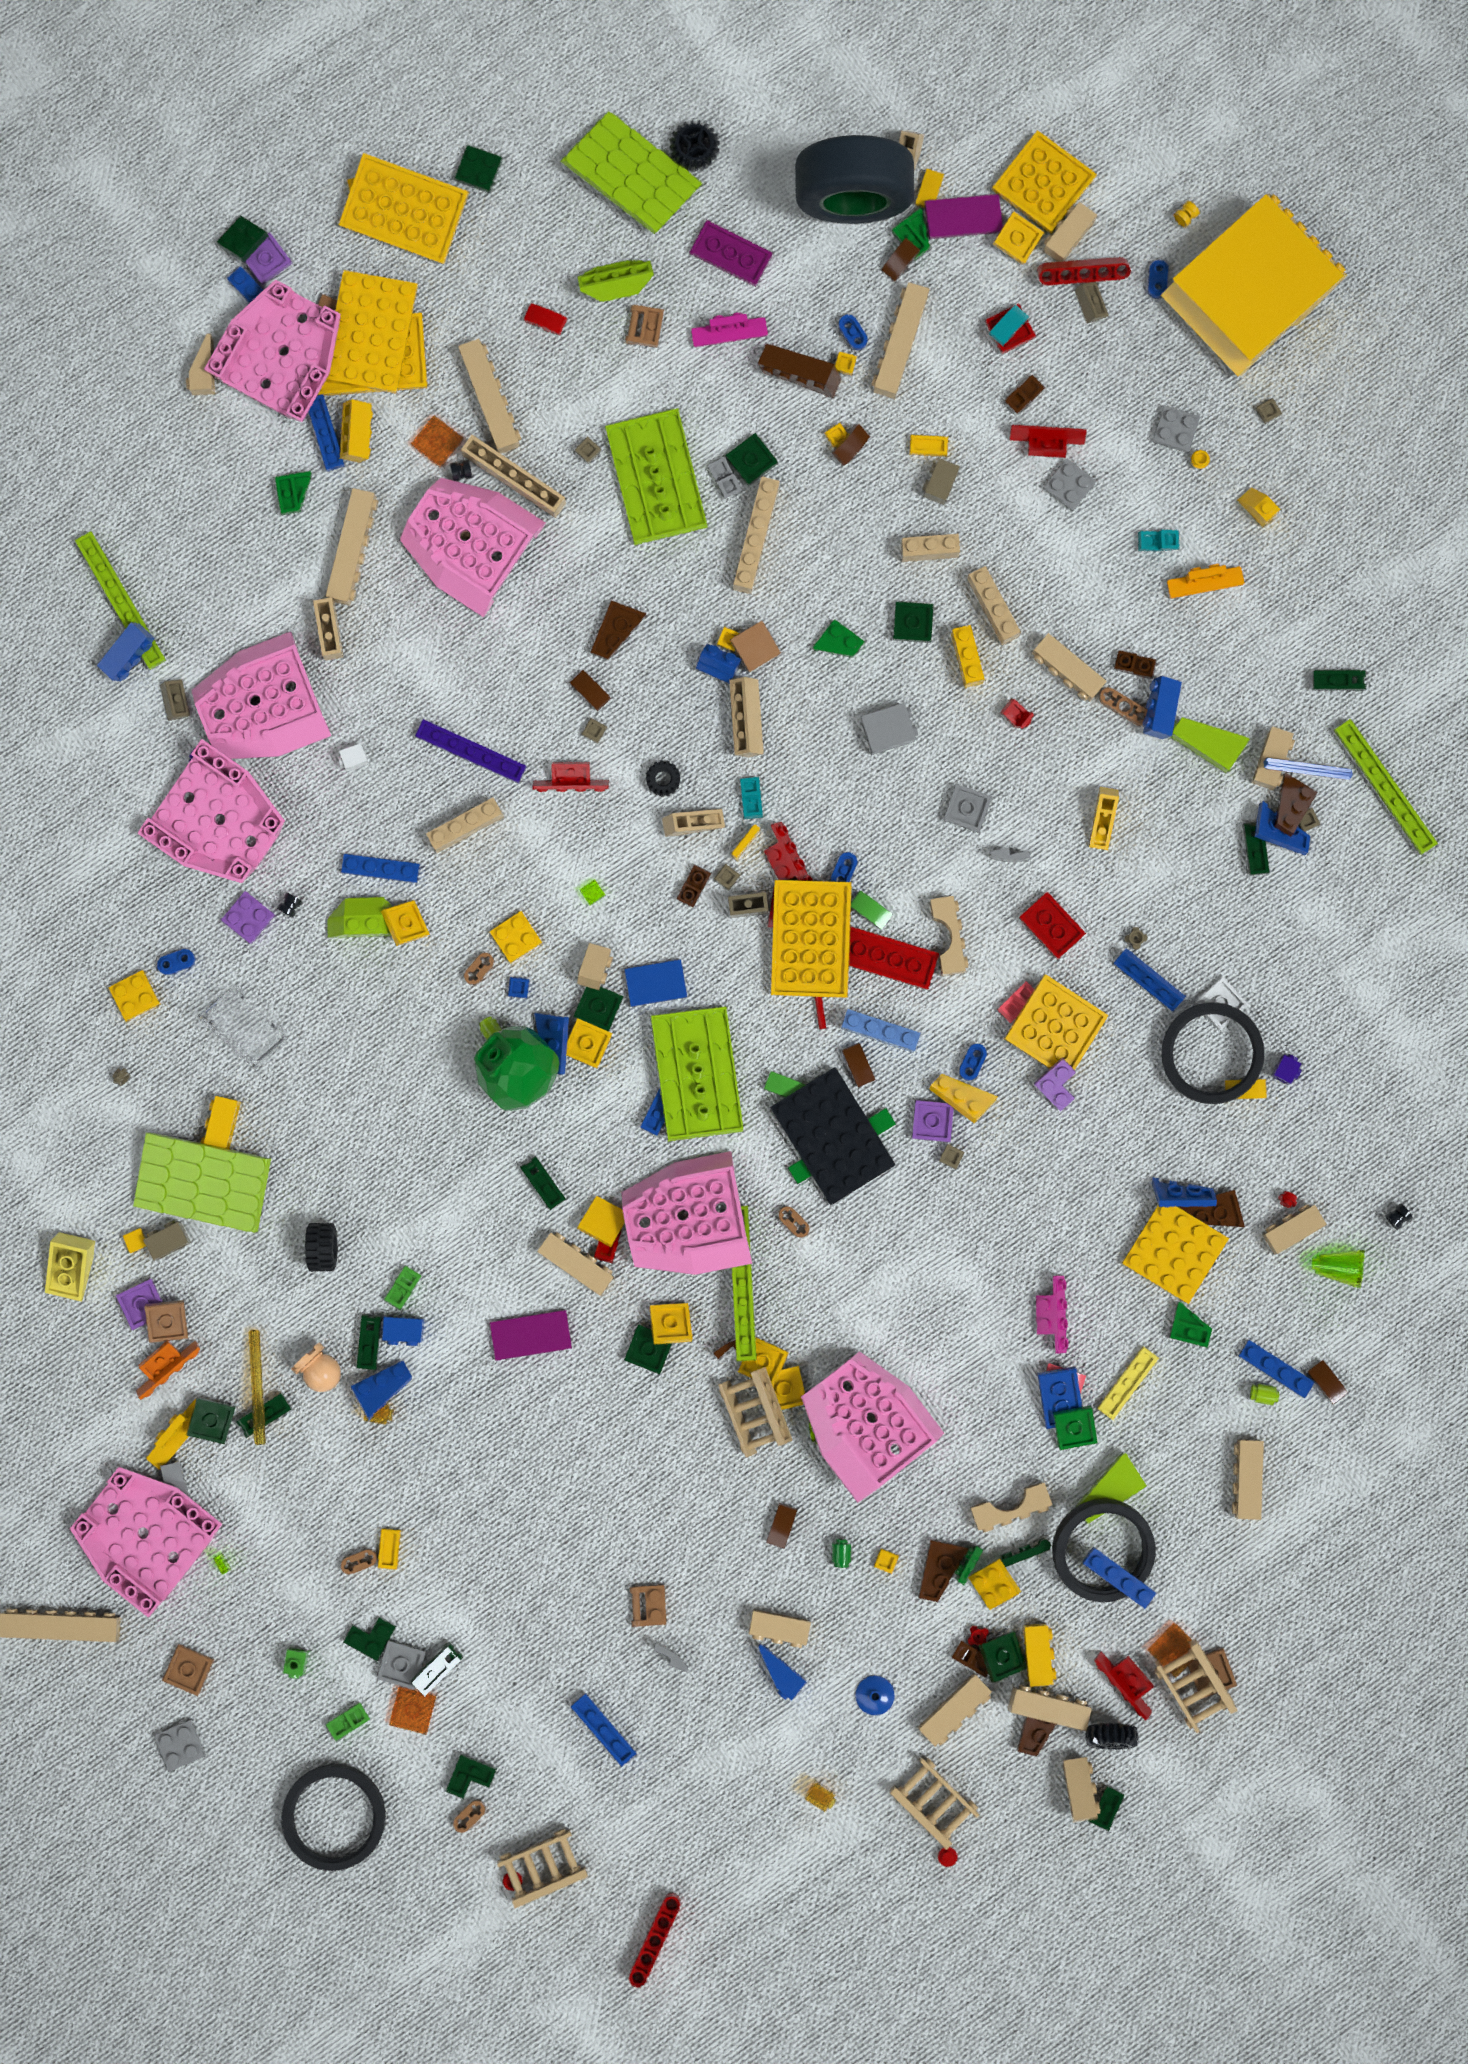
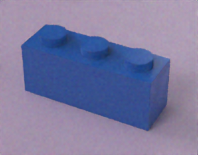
M131 622L97 666L112 681H123L128 677L131 668L140 662V657L143 653L151 648L155 638L140 623Z
M1165 676L1153 679L1150 684V698L1146 704L1147 714L1143 721V734L1159 739H1166L1172 736L1181 681Z

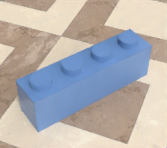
M847 1009L841 1027L842 1030L912 1053L915 1052L921 1034L920 1032Z

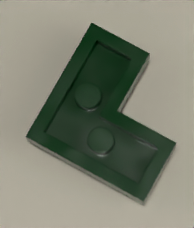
M382 1617L378 1618L371 1633L353 1624L343 1643L378 1661L397 1626Z
M461 1754L445 1792L464 1799L471 1781L490 1788L497 1768Z
M1107 1786L1099 1803L1100 1814H1097V1819L1088 1820V1822L1109 1832L1125 1795Z

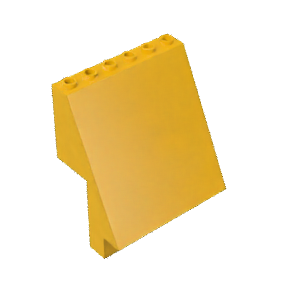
M1265 194L1173 278L1174 282L1161 294L1167 303L1238 377L1242 376L1291 326L1299 325L1347 276L1345 273L1346 268L1340 262L1336 264L1332 260L1333 255L1326 248L1323 250L1318 245L1320 241L1314 235L1310 236L1306 232L1307 228L1302 222L1299 221L1297 223L1292 218L1294 214L1287 207L1284 209L1280 205L1281 200L1275 194L1272 196Z

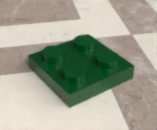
M467 145L454 179L456 182L490 194L503 157Z
M240 215L216 243L220 248L245 263L269 235L265 230Z
M756 433L725 455L748 486L778 465L777 459Z
M896 602L893 641L931 643L934 604Z
M586 987L573 1017L609 1032L624 996L600 987L599 990Z
M638 1324L624 1361L660 1375L672 1343L653 1344L652 1329Z
M197 1397L186 1435L225 1444L235 1406Z
M1010 1631L979 1644L991 1682H997L1027 1669L1015 1631Z

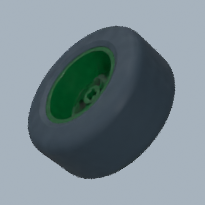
M847 135L818 141L802 150L796 159L795 191L797 205L804 213L813 218L840 224L872 223L897 216L907 210L914 200L913 156L902 144L877 136Z

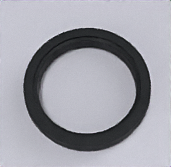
M1214 1002L1195 1005L1178 1015L1167 1029L1161 1049L1163 1068L1171 1084L1187 1098L1205 1104H1222L1235 1100L1245 1094L1257 1081L1262 1071L1265 1055L1262 1036L1251 1018L1231 1005ZM1217 1014L1233 1019L1244 1028L1252 1044L1253 1058L1248 1073L1236 1086L1225 1091L1204 1092L1190 1086L1179 1075L1174 1064L1173 1048L1179 1032L1191 1020L1203 1015Z
M1094 1499L1075 1507L1062 1519L1053 1538L1052 1557L1060 1579L1075 1594L1094 1602H1113L1123 1599L1127 1595L1113 1585L1109 1587L1086 1585L1077 1580L1069 1571L1066 1562V1546L1073 1530L1085 1519L1097 1514H1117L1130 1520L1138 1529L1142 1542L1140 1560L1131 1574L1143 1583L1147 1580L1153 1569L1156 1545L1148 1522L1133 1507L1114 1499Z
M329 1764L308 1771L293 1784L283 1804L282 1830L289 1848L301 1861L319 1870L340 1871L361 1863L375 1850L384 1832L386 1811L384 1800L378 1787L365 1773L351 1766ZM337 1777L349 1780L364 1791L371 1803L373 1811L371 1833L367 1841L358 1850L342 1857L319 1855L309 1849L297 1833L294 1819L297 1801L309 1785L320 1779Z

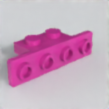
M740 312L733 313L728 317L722 315L715 316L713 319H709L710 326L691 329L694 347L768 336L765 317L747 319V314Z
M1053 1276V1295L1036 1296L1037 1334H1055L1056 1354L1067 1353L1069 1345L1066 1338L1068 1321L1066 1319L1067 1301L1065 1299V1290L1067 1284L1064 1276Z

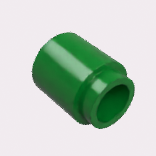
M836 1539V1542L832 1543V1562L836 1568H849L852 1544L848 1543V1539Z

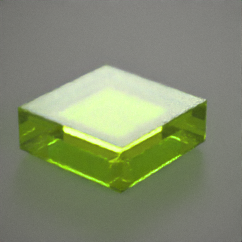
M595 879L579 890L590 906L606 896Z
M223 1553L214 1557L213 1560L221 1574L232 1570Z

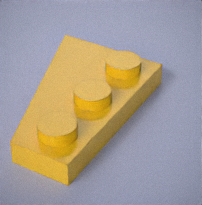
M941 1074L929 1088L974 1124L998 1098V1096L944 1074Z

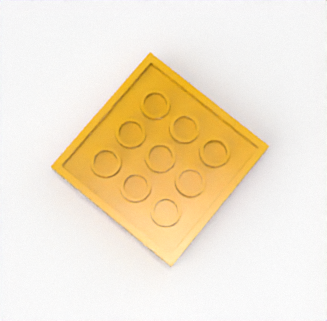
M1037 130L994 184L992 191L999 194L1000 197L1052 234L1057 224L1064 219L1069 209L1075 205L1097 174Z
M1043 974L1004 1037V1040L1049 1069L1063 1057L1075 1070L1109 1015L1048 975Z
M1157 1205L1122 1264L1189 1304L1229 1238L1179 1207H1159Z

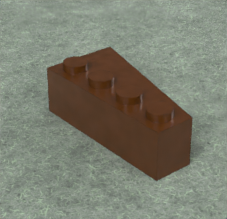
M768 343L765 344L758 361V365L764 374L774 375L782 380L797 384L834 399L842 380L835 364Z

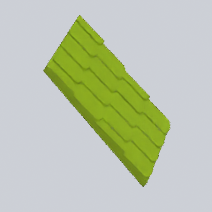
M609 111L560 160L561 163L653 234L657 233L703 184L684 167L676 164L662 150L657 149L635 129H631L620 118Z
M678 408L606 425L607 437L634 545L708 528Z
M717 1007L651 1016V1028L667 1141L743 1132L744 1128L727 1008Z
M152 1132L145 1134L134 1207L246 1232H258L271 1158Z

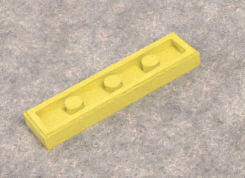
M1142 1346L1097 1409L1111 1420H1114L1159 1358Z

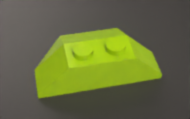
M626 260L594 267L583 275L577 276L581 292L600 302L639 294L653 277L654 272L650 260Z
M384 897L345 898L327 919L328 938L391 936L381 911L393 906Z

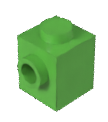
M296 1648L287 1649L283 1673L288 1674L289 1678L299 1679L300 1676L305 1675L309 1651Z

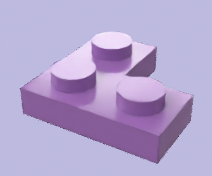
M1062 1057L1035 1081L1034 1085L1061 1112L1075 1099L1063 1084L1076 1071Z

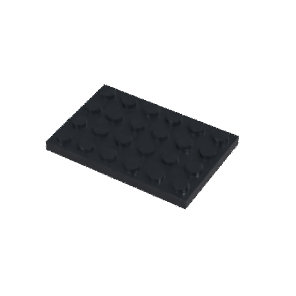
M836 1067L770 1107L830 1206L896 1165Z

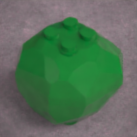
M511 1026L493 1033L478 1050L474 1058L479 1086L505 1111L526 1109L541 1100L549 1093L559 1070V1057L534 1030L526 1026Z

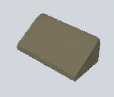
M1096 282L1083 283L1075 289L1086 323H1092L1109 316Z
M182 679L164 681L160 685L168 721L189 717L190 712Z

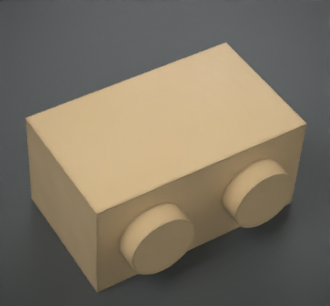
M589 943L578 974L577 984L596 990L600 989L601 984H605L608 973H605L606 968H610L613 957L610 956L611 949Z

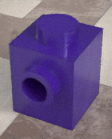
M1291 1054L1283 1055L1271 1077L1286 1085H1290L1294 1079L1297 1080L1302 1071L1300 1069L1301 1063L1298 1062L1297 1057Z

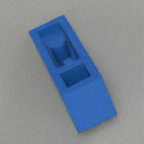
M760 1643L758 1648L774 1684L779 1690L777 1693L783 1699L787 1700L789 1698L792 1701L806 1684V1679L765 1645Z

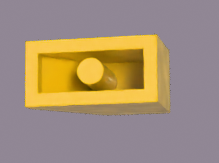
M1253 487L1237 500L1262 527L1268 524L1281 510L1268 495Z

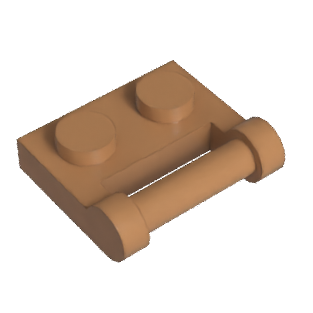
M631 305V319L628 335L625 336V343L658 348L664 309ZM639 314H644L641 335L636 337Z
M665 1585L629 1587L630 1593H632L633 1609L631 1626L667 1625ZM645 1592L647 1619H641L639 1593Z

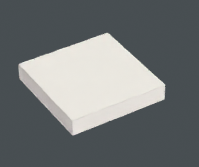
M1221 977L1194 1002L1196 1005L1210 1002L1224 1003L1241 1011L1249 1005L1224 977ZM1206 1015L1219 1030H1222L1233 1020L1223 1015Z

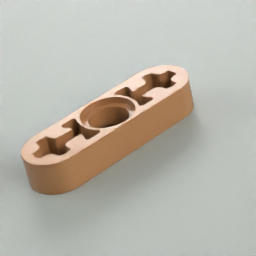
M1105 688L1101 691L1099 700L1102 705L1135 725L1143 726L1144 719L1138 721L1136 714L1133 713L1132 717L1129 714L1132 712L1133 707H1135L1136 710L1134 712L1137 714L1144 713L1143 717L1145 718L1147 714L1146 708L1113 688ZM1108 693H1111L1112 699L1116 700L1117 697L1120 699L1116 703V706H1113L1114 701L1111 699H1109L1108 701L1104 700L1105 696L1103 694L1107 695ZM1127 702L1130 706L1129 711H1121L1119 704Z

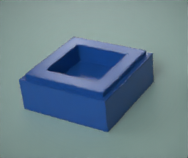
M510 977L508 997L528 999L530 980Z

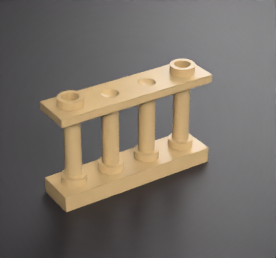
M766 1367L751 1372L752 1378L735 1385H732L730 1380L718 1385L720 1395L726 1404L740 1442V1449L744 1453L745 1458L756 1454V1447L776 1441L778 1446L793 1441ZM755 1386L759 1397L739 1404L735 1393ZM762 1404L766 1415L745 1422L742 1411ZM765 1423L770 1424L773 1431L772 1434L752 1440L749 1429Z
M1195 1638L1189 1642L1191 1649H1189L1188 1653L1165 1666H1162L1160 1661L1156 1660L1157 1668L1154 1670L1160 1680L1162 1678L1165 1680L1187 1718L1184 1720L1189 1729L1194 1728L1195 1732L1199 1733L1198 1722L1222 1709H1228L1230 1714L1238 1710ZM1192 1659H1198L1201 1664L1198 1666L1199 1669L1172 1683L1167 1673ZM1201 1676L1209 1677L1211 1682L1208 1683V1686L1185 1699L1181 1698L1177 1691L1178 1689ZM1212 1692L1214 1694L1218 1692L1221 1697L1219 1702L1192 1716L1187 1706Z
M921 1756L919 1760L923 1766L903 1787L900 1786L898 1788L894 1785L889 1792L947 1850L952 1845L950 1838L954 1830L971 1813L976 1818L979 1816L978 1806L972 1800L967 1801L934 1769L936 1765L929 1758L925 1760ZM930 1771L937 1780L917 1801L914 1800L912 1802L907 1797L909 1795L908 1792ZM944 1785L951 1794L931 1815L928 1814L926 1816L921 1811L923 1809L922 1806ZM958 1799L965 1808L945 1829L942 1828L940 1830L935 1825L937 1823L936 1820Z
M561 1829L554 1833L555 1836L512 1855L508 1852L499 1857L500 1860L497 1861L498 1868L505 1865L515 1890V1897L512 1898L514 1908H518L588 1877L585 1866L581 1868L577 1865L567 1838L572 1836L571 1830ZM556 1842H560L570 1867V1873L564 1876L559 1874L549 1846ZM540 1849L552 1875L551 1881L545 1884L543 1881L541 1882L530 1855ZM522 1857L534 1884L532 1886L533 1889L527 1892L525 1889H522L512 1863Z

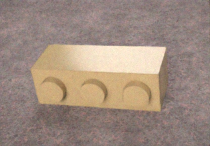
M1081 202L1076 207L1073 205L1066 214L1068 217L1065 221L1061 220L1055 228L1057 231L1054 235L1050 234L1044 241V252L1057 262L1066 260L1096 221L1097 214Z
M959 534L902 538V562L959 558Z
M332 597L313 600L321 652L324 660L344 658L334 600Z
M1273 726L1269 729L1251 782L1252 784L1274 790L1277 786L1281 785L1283 775H1280L1281 771L1265 769L1263 762L1266 758L1289 760L1286 756L1288 750L1291 751L1294 746L1295 740L1292 739L1294 733Z
M1306 1204L1298 1209V1214L1293 1216L1291 1213L1282 1218L1283 1223L1277 1226L1274 1223L1265 1229L1266 1233L1262 1235L1274 1255L1279 1254L1327 1225L1316 1205L1309 1206V1204Z
M753 1609L749 1634L752 1635L753 1639L763 1640L765 1637L770 1638L773 1643L783 1644V1641L790 1642L792 1647L802 1648V1645L807 1646L811 1620Z
M1087 1757L1063 1760L1062 1764L1073 1823L1097 1819V1814H1100L1099 1803L1094 1800V1794L1097 1791L1095 1782H1091L1090 1774H1093L1092 1763L1087 1761Z

